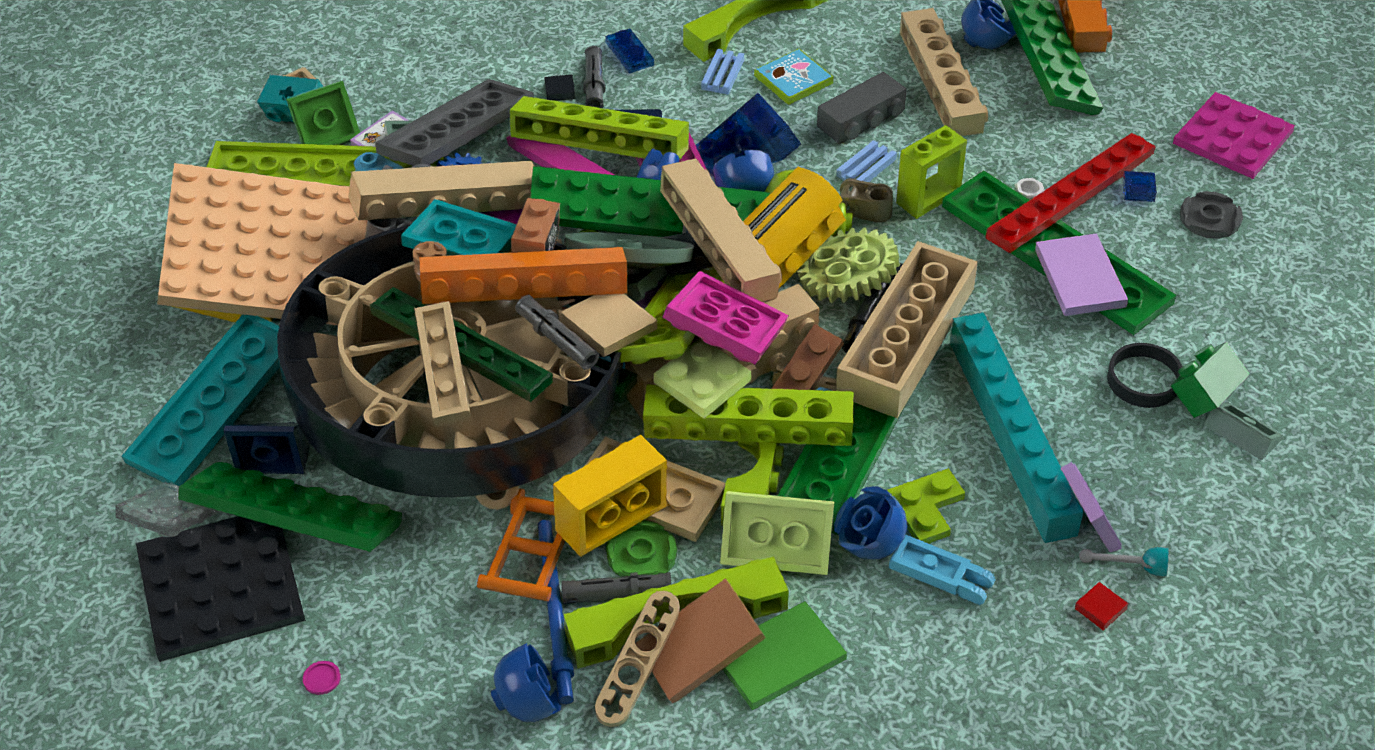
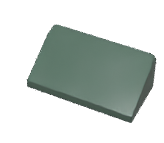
M1229 402L1222 403L1218 408L1211 410L1204 423L1211 430L1260 460H1263L1284 438L1279 432Z

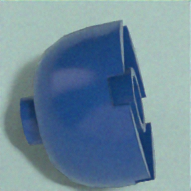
M971 0L963 10L961 24L965 32L964 39L972 47L979 46L988 50L999 48L1006 44L1016 32L1010 19L1006 22L1001 15L1004 10L993 0Z
M745 150V156L737 158L732 153L719 160L713 168L714 181L717 187L764 192L774 176V168L770 156L758 150Z
M878 486L861 489L864 494L859 495L856 499L850 496L840 508L834 524V532L839 535V545L864 560H879L891 555L899 548L907 531L906 513L898 500L887 490Z
M526 643L502 657L496 665L494 672L496 688L491 690L492 699L500 711L506 709L512 717L522 722H536L561 710L557 690L555 689L551 696L549 694L551 687L547 676L550 675V672L539 653L531 644L527 646Z

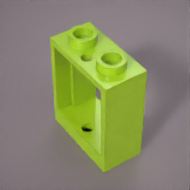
M944 125L902 149L900 153L896 204L916 219L940 206L945 196L962 185L967 140L947 125ZM938 163L937 173L926 179L927 169Z

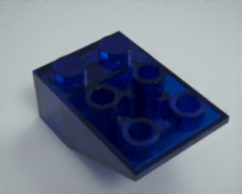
M757 93L697 143L696 147L705 167L714 176L713 168L717 162L732 153L737 158L745 156V150L762 151L770 156L771 163L773 164L784 160L801 143L787 123Z

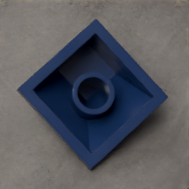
M271 422L224 427L225 438L235 468L245 471L257 470L263 474L305 473L310 443L300 430L298 423Z

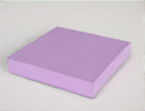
M1070 462L1061 467L1081 506L1108 551L1113 552L1121 549L1122 544L1075 463Z

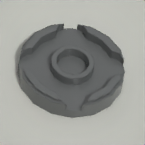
M1198 192L1195 197L1190 198L1189 196L1185 198L1180 208V220L1184 226L1194 234L1205 238L1220 239L1229 237L1238 231L1243 220L1240 206L1238 205L1237 208L1233 204V199L1218 192Z

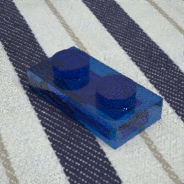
M630 28L605 36L606 44L629 74L654 66L653 56Z

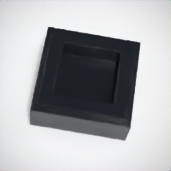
M572 74L544 77L547 100L575 99Z

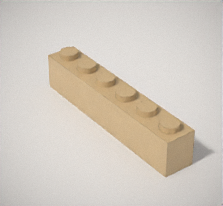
M696 158L662 166L660 192L725 284L761 302L777 298L779 283L782 281L779 266L772 262L766 253L765 247L755 239L750 227L745 225L738 216L736 208L731 206L724 197L722 189L718 188L713 182L708 170H704Z
M532 161L353 171L351 172L348 197L358 221L419 216L434 199L475 212L523 209L527 198H530L534 164Z

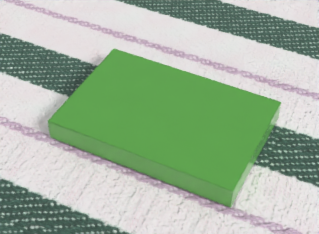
M804 601L758 625L766 638L722 670L750 708L754 710L847 660V652L807 602Z

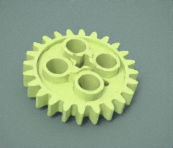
M851 228L848 234H844L843 231L839 230L838 236H830L799 268L797 273L803 289L809 292L810 297L817 295L819 301L828 297L830 303H833L837 298H841L842 302L845 303L848 297L851 296L855 300H859V294L862 293L871 296L870 290L873 288L882 290L881 282L890 283V275L897 274L896 267L900 266V257L897 245L894 244L893 238L888 239L887 233L879 235L878 230L875 229L868 234L866 228H863L859 233H855V229Z

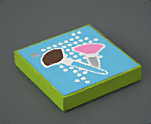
M796 49L754 69V76L788 105L833 84L834 77L801 49Z

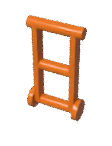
M519 488L517 495L511 499L510 513L513 515L488 574L479 575L477 588L549 601L552 588L548 587V583L565 540L558 533L553 543L516 537L527 511L555 516L554 501L525 496V490ZM510 550L547 557L536 584L499 577Z

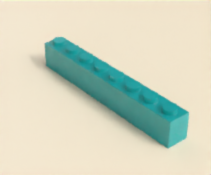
M985 313L953 318L950 345L1044 543L1077 537L1083 510L1061 470V466Z

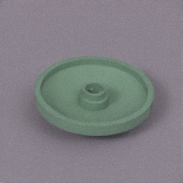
M580 232L566 234L564 238V245L567 247V250L623 247L627 260V274H637V269L668 267L693 259L694 246L692 244L663 237L626 233Z

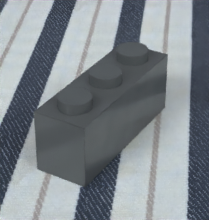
M882 72L819 105L817 127L838 144L849 139L853 140L863 131L871 127L876 128L887 118L901 114L905 109L907 89L888 74Z

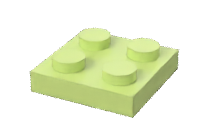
M701 337L688 346L682 356L670 360L654 373V383L702 418L707 417L751 381V371L717 347L705 343Z

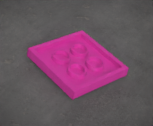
M1215 92L1174 136L1173 144L1254 179L1293 133L1295 125L1260 111L1253 106H1248L1234 100L1227 95Z
M699 271L668 304L662 318L670 321L679 330L690 331L701 337L705 343L711 346H719L733 353L734 357L738 360L751 362L756 365L783 329L789 315Z

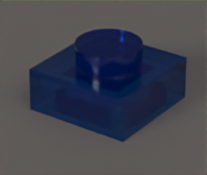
M1124 171L1122 180L1124 200L1155 202L1157 194L1155 173Z

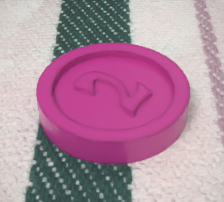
M330 661L315 662L303 674L304 687L307 691L316 695H323L333 691L341 680L339 668Z

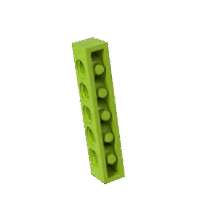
M523 96L510 109L511 137L644 159L651 149L661 151L663 155L666 152L676 153L680 160L689 149V122L526 96Z
M647 384L643 411L644 437L693 441L710 440L852 446L854 392L741 388L707 417L702 418L658 385Z

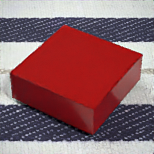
M1098 582L1076 602L1075 610L1104 631L1127 610L1128 603L1101 582Z

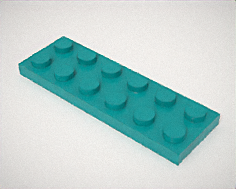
M242 314L121 457L125 464L179 490V486L185 483L223 437L224 427L232 425L280 368L277 350L279 325L259 316Z

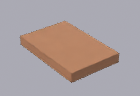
M726 578L679 612L678 620L652 670L667 698L672 703L679 701L766 638ZM649 633L635 644L641 651H651L656 647L657 639Z

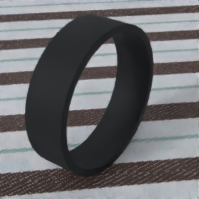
M1132 343L1121 347L1113 354L1109 364L1107 380L1111 390L1121 400L1138 407L1155 408L1164 406L1177 397L1172 388L1157 394L1134 391L1120 382L1114 372L1115 365L1124 359L1148 357L1168 366L1177 379L1180 376L1178 370L1183 366L1172 352L1151 343Z

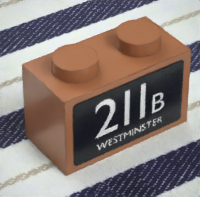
M527 198L511 238L512 253L553 251L559 235L560 203L544 199Z

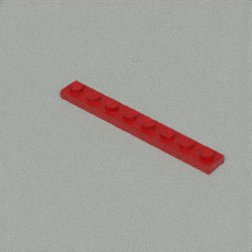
M1133 133L1129 134L987 228L985 238L1008 253L1013 252L1139 166L1154 154L1156 146L1147 142L1141 136Z

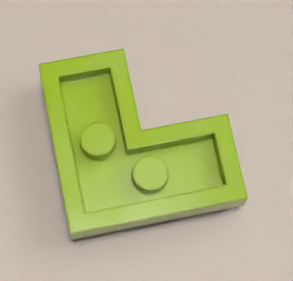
M949 468L887 489L903 507L907 518V530L911 536L928 544L949 537L951 534V528L938 509L965 499V491Z

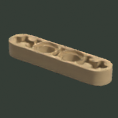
M657 591L649 597L615 662L595 704L596 717L604 726L617 727L623 724L628 719L679 617V601L671 592ZM663 602L669 603V611L672 613H664L659 622V628L653 625L657 612L654 605L661 606ZM642 633H650L657 639V645L651 651H641L635 644L636 638ZM625 666L637 668L640 672V679L632 685L622 683L618 677L622 668ZM615 686L620 692L630 694L631 697L627 698L623 694L619 701V710L622 713H614L610 718L606 716V709L603 705L604 703L607 705L613 703L616 697V690H612L611 687Z

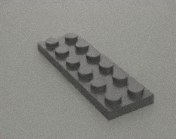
M487 79L375 142L376 153L389 157L393 161H401L412 166L416 164L430 165L438 159L449 155L450 152L458 147L466 145L475 137L486 133L487 130L497 124L503 123L510 117V109L523 96L534 98V92Z

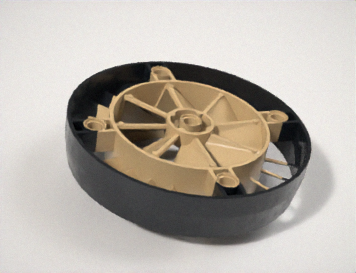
M410 225L369 236L335 253L317 266L292 294L280 319L277 350L284 389L295 419L308 442L321 456L348 475L370 485L389 491L426 497L477 496L514 488L547 475L577 456L601 431L614 406V394L619 385L623 367L621 352L615 351L609 354L612 363L609 370L593 366L588 370L582 369L576 361L566 356V353L546 336L538 335L533 330V325L516 312L515 307L520 299L450 303V307L455 321L553 373V383L531 403L462 365L471 419L435 427L430 398H428L426 404L402 399L425 371L420 341L372 315L370 304L392 287L422 302L421 281L415 277L414 265L416 263L413 261V249L402 246L401 235ZM556 241L553 250H567V247ZM593 295L558 297L559 299L556 297L533 299L546 310L551 309L554 311L561 322L562 306L567 304L573 306ZM328 321L338 324L337 336L318 332ZM419 345L420 356L375 386L364 379L368 372L387 354L397 348ZM563 405L574 408L561 417Z

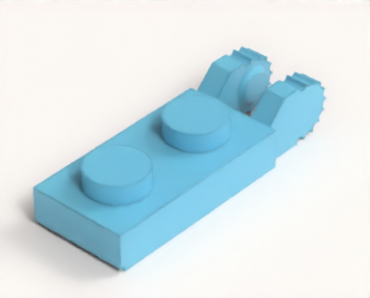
M905 535L904 540L899 548L895 550L889 561V568L951 594H958L959 597L978 605L985 602L987 593L973 583L989 589L990 587L992 588L996 580L991 571L971 563V560L908 535Z

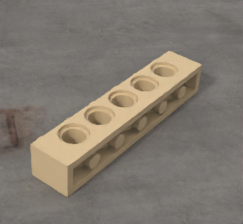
M934 8L901 12L900 35L943 125H947L961 136L983 133L984 123L988 121L987 107L981 104L978 90L972 86L969 72L963 68L960 54L955 52L952 38L944 30L943 20L938 18Z

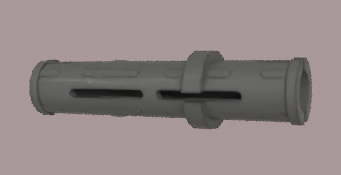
M590 46L585 50L586 80L583 82V91L586 94V106L603 108V94L606 89L602 77L603 53L602 49L597 46Z
M530 295L523 296L517 302L516 312L533 325V330L538 335L546 336L576 361L582 369L588 370L597 363L599 353L561 323L554 311L551 309L546 310Z
M631 572L630 576L562 581L563 604L607 601L643 593L650 588L671 585V573L638 575V572Z

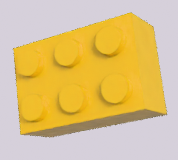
M639 435L628 442L621 443L616 449L602 457L591 460L586 466L561 477L553 484L555 531L582 557L665 508L667 460L642 435Z

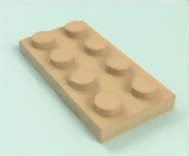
M604 437L585 466L591 460L600 458L616 449L621 442ZM667 461L666 507L644 520L655 522L664 526V530L696 542L722 502L726 483Z

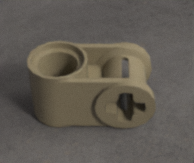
M854 178L845 179L841 183L840 196L843 200L842 202L846 205L847 213L853 214L852 218L881 223L886 222L892 217L893 191L891 187L880 183L859 181Z

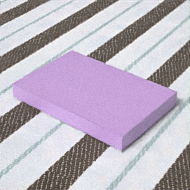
M1097 233L1036 242L1035 251L1064 316L1127 307L1128 298Z

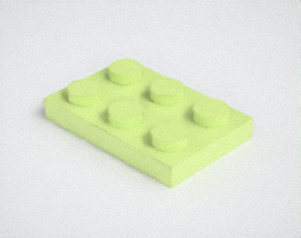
M727 491L720 564L740 566L752 560H762L774 556L779 569L782 571L828 575L834 502Z

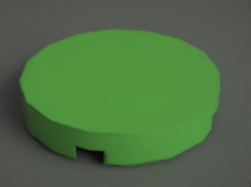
M643 520L608 541L606 546L608 565L620 577L630 576L631 572H638V575L667 573L674 566L677 557L675 538L671 532L669 534L664 530V526Z

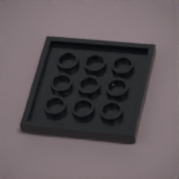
M235 516L136 543L159 662L306 621L283 530L280 527Z

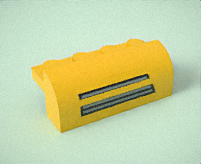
M797 167L743 221L745 225L750 227L758 243L765 247L766 253L772 262L779 266L782 274L779 288L846 221L839 207L843 200L836 189L822 176L801 167Z

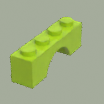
M738 442V446L749 451L758 462L747 473L727 478L721 503V526H723L727 491L770 495V492L777 493L779 472L774 471L775 466H782L784 458V446H781L780 443Z

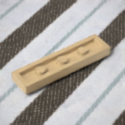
M449 301L414 308L435 427L471 419Z

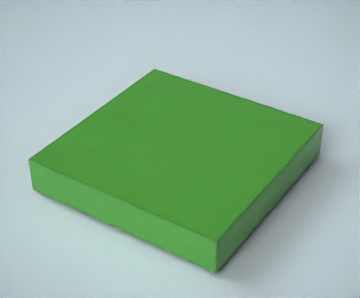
M341 80L286 99L301 144L339 145L350 141V139L360 133L344 82Z

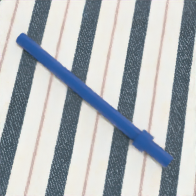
M541 520L538 522L539 541L553 543L551 521ZM541 556L542 567L544 566L545 561L547 559V557ZM556 564L548 583V587L552 588L550 600L547 601L553 660L550 665L552 678L557 684L559 703L567 705L574 701L571 679L574 677L572 659L568 657Z

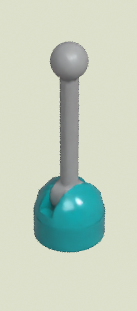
M1165 547L1150 548L1145 551L1142 557L1093 553L1090 549H1083L1079 553V558L1084 563L1099 560L1142 564L1144 570L1149 574L1167 577L1169 549Z

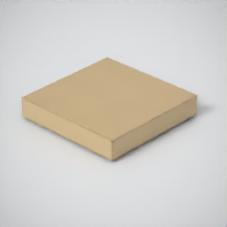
M625 294L593 295L561 311V322L603 357L657 330L658 320Z

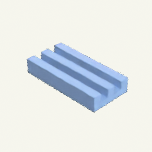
M717 49L701 82V90L729 95L744 62V53H739L736 57L733 51H728L725 55L722 49ZM721 60H724L713 84L710 85ZM734 62L724 86L719 87L730 63Z
M873 140L837 169L836 177L842 180L848 178L855 179L859 174L867 170L857 180L870 182L896 160L897 152L892 150L888 153L886 146L882 145L879 148L878 142ZM880 157H883V158H882L881 160H879L875 165H873L870 169H868V168H869L874 162H876Z

